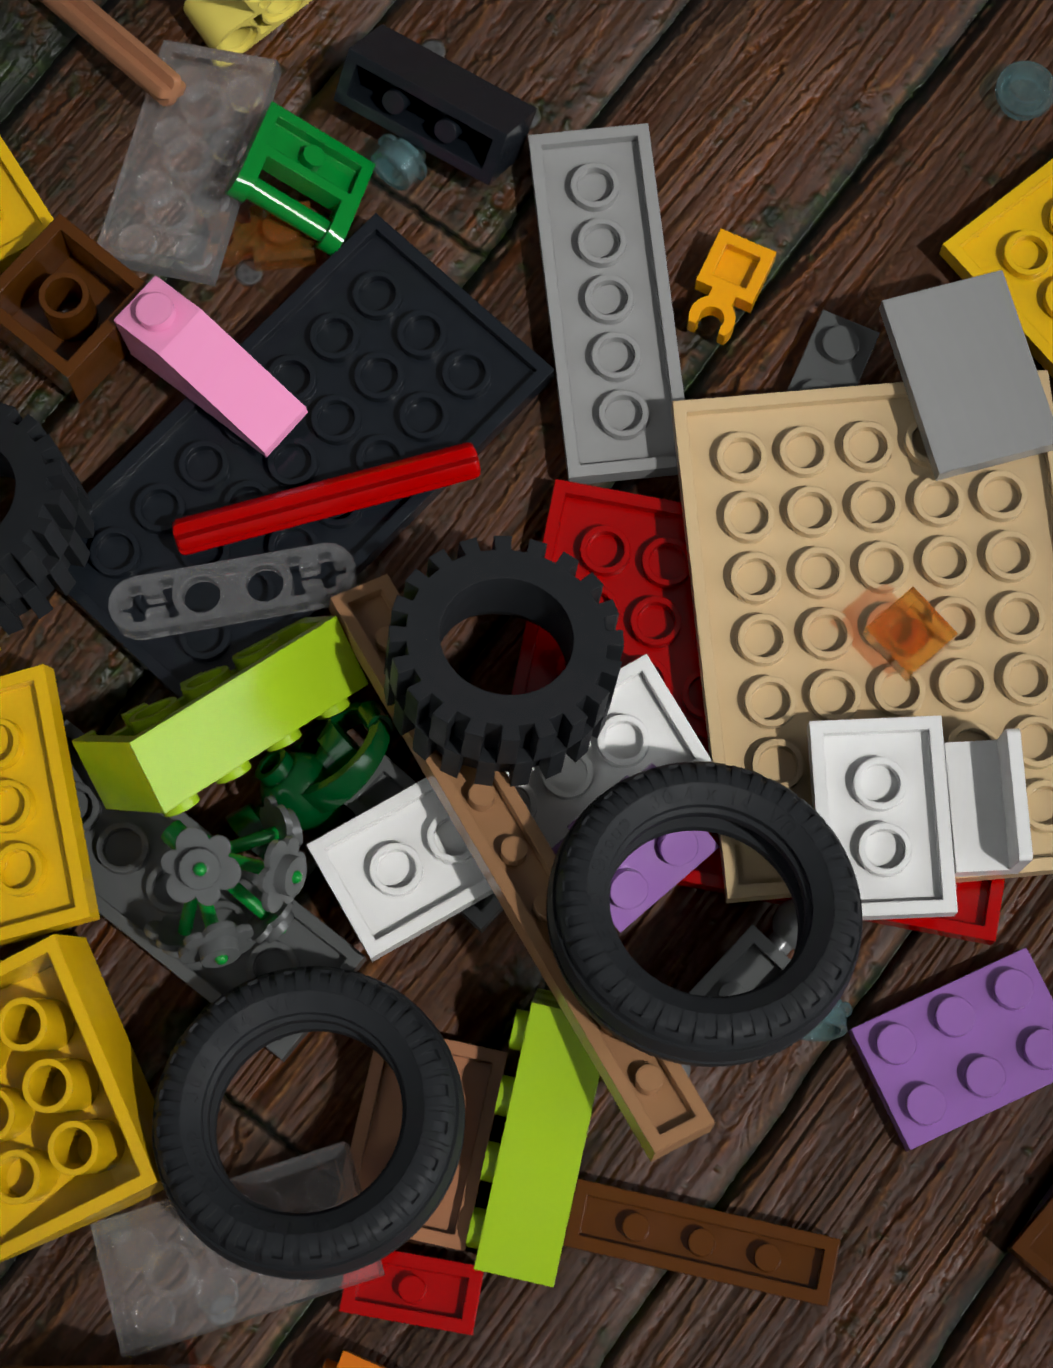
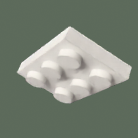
M942 715L809 721L807 737L812 807L836 834L851 862L859 886L863 920L955 916L958 913Z

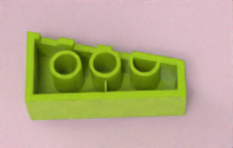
M337 616L304 617L232 655L235 669L230 671L228 666H220L203 673L200 672L180 683L184 696L178 699L176 697L165 698L150 705L144 702L121 714L126 727L111 735H97L95 731L91 730L72 740L105 808L162 813L164 817H172L183 813L200 801L198 792L214 782L216 784H223L242 776L251 768L249 760L264 750L268 752L276 751L292 744L301 737L302 734L299 728L314 718L316 720L330 718L348 708L351 704L348 697L368 685V682Z
M538 988L532 1000L530 1011L521 1009L516 1011L509 1049L521 1051L516 1077L502 1076L494 1115L507 1117L501 1143L488 1141L480 1180L492 1183L487 1209L474 1206L466 1247L478 1249L474 1266L475 1270L554 1288L600 1074L552 992Z

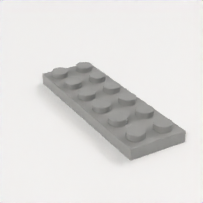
M644 123L528 135V150L568 481L592 484L678 475L671 407L672 401L685 400L649 125Z

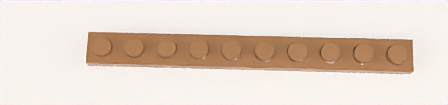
M385 574L330 597L329 611L332 616H337L356 658L393 719L395 704L387 706L384 695L386 675L384 674L391 612L395 599L400 594L388 574ZM415 729L402 735L650 1162L710 1132L715 1121L681 1064L648 1055L612 1035L583 1008L567 985L553 954L547 927V889L556 855L515 786L510 787V779L507 773L495 772L492 786L474 784L477 769L462 765L457 778L440 771L443 754L435 750L426 760H423L412 750Z

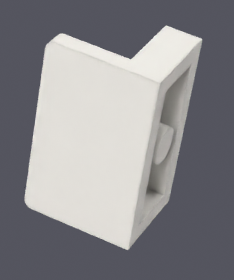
M1020 728L1005 729L997 740L944 742L955 877L1018 874L1033 860Z

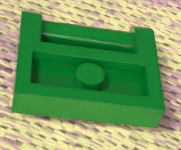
M271 101L260 116L240 164L226 188L225 194L240 203L247 199L316 240L315 247L332 256L338 251L347 236L376 164ZM261 170L331 210L329 219L259 179Z

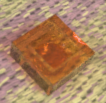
M912 587L865 628L862 635L907 682L951 644L958 633Z

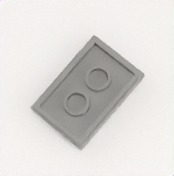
M1003 270L882 300L879 310L936 481L1053 451V416Z

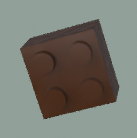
M59 213L0 275V340L81 405L130 352L113 320L147 283Z

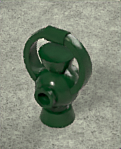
M373 700L353 702L342 712L314 723L298 739L289 753L282 748L265 755L255 771V776L261 781L259 788L262 803L258 806L248 803L227 815L226 820L240 838L264 830L260 821L259 810L260 807L264 806V798L270 795L275 797L278 804H283L286 808H291L294 811L302 831L313 829L316 833L320 834L333 828L343 815V804L351 799L368 782L386 753L393 723L378 702ZM359 724H363L368 732L361 747L347 733L348 730ZM267 843L251 850L264 860L269 844Z

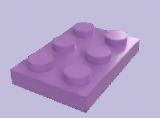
M1027 947L848 1031L906 1152L1053 1083V998Z

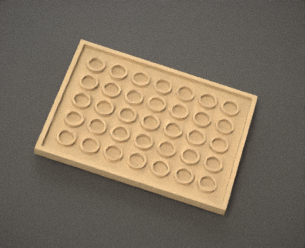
M1040 370L1037 372L1053 416V401L1048 370ZM903 382L672 401L671 414L709 757L712 762L723 763L728 766L733 765L762 774L763 777L771 778L784 785L812 806L807 737L809 721L942 715L944 742L997 740L1005 729L1020 728L1033 860L1018 874L955 877V882L1053 874V451L936 481ZM718 834L726 903L792 897L780 874L761 854L736 839Z

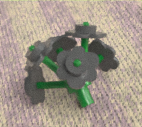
M273 795L265 797L264 806L260 807L259 810L260 821L264 830L229 841L223 835H208L200 828H187L180 820L171 823L161 835V840L170 848V850L163 854L161 866L166 873L170 874L166 884L169 896L177 902L184 903L181 917L166 915L163 916L162 921L154 920L147 922L144 934L156 940L157 947L162 949L168 956L180 959L182 963L186 964L201 961L202 966L206 968H219L229 965L239 959L241 954L248 951L256 942L259 944L265 940L267 943H272L284 934L294 918V913L291 911L294 905L292 901L302 889L307 874L306 857L303 852L299 851V846L303 843V833L300 822L291 808L278 804ZM267 843L269 844L264 861L238 854ZM241 870L259 875L257 887L263 892L262 902L239 882ZM220 890H227L254 914L248 924L236 926L232 921H218L214 904L220 899ZM198 904L203 920L195 919Z

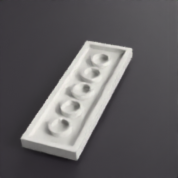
M645 654L620 668L605 725L598 738L591 737L588 752L576 763L566 754L561 773L548 779L544 778L539 766L532 767L529 784L515 786L552 848L566 836L569 831L567 826L597 797L617 784L626 775L630 777L640 773L650 763L658 767L672 763L712 762L652 661ZM427 778L307 844L309 852L372 962L493 894L491 887Z

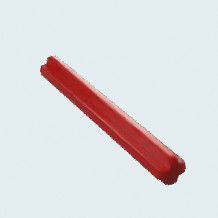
M465 442L178 518L172 522V532L179 552L182 555H189L476 479L480 475V462L473 444Z

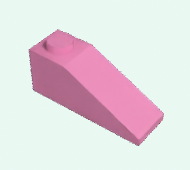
M156 275L113 320L131 355L266 458L308 413L306 406L202 309Z

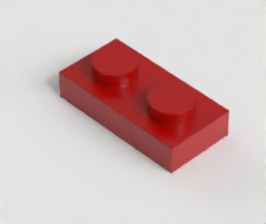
M394 1251L367 1267L346 1274L339 1312L473 1336L484 1271L475 1270V1265Z

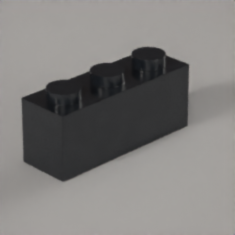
M383 24L349 48L333 98L334 101L487 185H490L519 159L537 111L536 107Z

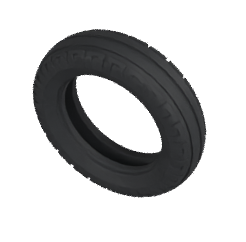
M680 762L662 765L632 775L609 788L579 815L567 832L554 859L547 889L546 915L551 947L558 967L579 1003L602 1027L624 1043L653 1057L683 1065L725 1067L745 1064L774 1055L801 1040L827 1017L843 995L854 972L861 946L863 917L859 886L846 851L831 827L827 825L825 820L812 806L784 785L771 778L763 777L762 774L733 765L728 766L723 763ZM681 831L713 832L746 844L761 854L777 870L792 896L798 926L796 947L792 959L770 981L753 990L731 996L710 997L694 995L674 989L660 982L642 969L630 956L614 927L610 910V886L614 874L624 860L645 843L660 836Z
M303 966L273 971L238 985L210 1004L190 1024L172 1050L158 1084L152 1117V1142L157 1170L172 1206L185 1225L207 1247L224 1259L262 1275L291 1280L324 1279L354 1272L381 1260L407 1242L428 1221L444 1198L460 1160L465 1132V1102L460 1075L447 1043L428 1016L405 995L380 980L355 971L325 966ZM323 1031L354 1038L369 1046L388 1063L394 1071L400 1087L402 1124L395 1150L379 1176L357 1196L326 1210L310 1213H289L270 1209L252 1201L234 1187L224 1170L218 1151V1113L223 1096L231 1080L243 1064L255 1053L270 1043L286 1036L303 1032Z

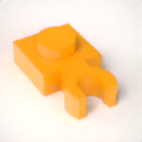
M721 228L695 283V290L708 296L698 299L692 305L689 311L687 330L694 333L702 318L714 316L722 324L716 343L724 345L728 342L735 325L736 316L733 307L751 313L775 262L777 252Z

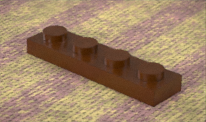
M577 1179L563 1247L828 1307L841 1239Z

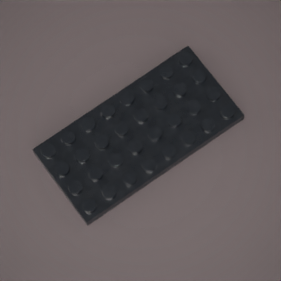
M377 213L358 229L338 251L240 344L244 350L306 406L308 411L305 417L267 458L186 397L87 493L92 509L86 511L94 521V538H81L90 551V556L85 568L70 565L68 571L77 583L67 596L177 699L184 696L180 683L200 672L203 673L220 666H228L231 671L236 668L232 655L304 617H318L329 606L330 597L342 593L447 486L189 555H182L177 549L172 532V522L175 519L465 442L472 443L477 451V455H479L554 379V368Z

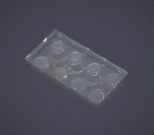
M163 40L158 57L181 76V80L186 85L184 95L177 98L174 105L170 107L162 106L146 92L97 243L130 270L215 286L241 205L240 202L226 195L225 191L240 164L262 112L274 99L282 71L278 61L275 59Z
M345 1142L330 1145L230 1178L234 1187L252 1201L270 1209L289 1213H310L333 1208L362 1192L350 1146ZM169 1199L90 1224L121 1356L125 1358L148 1353L385 1275L381 1260L354 1272L315 1280L282 1279L247 1270L224 1259L198 1239L179 1217Z

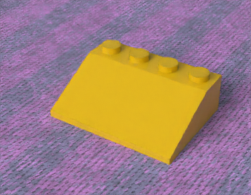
M53 934L0 962V1263L128 1208L164 1190L157 1170L152 1142V1117L155 1101L86 937Z

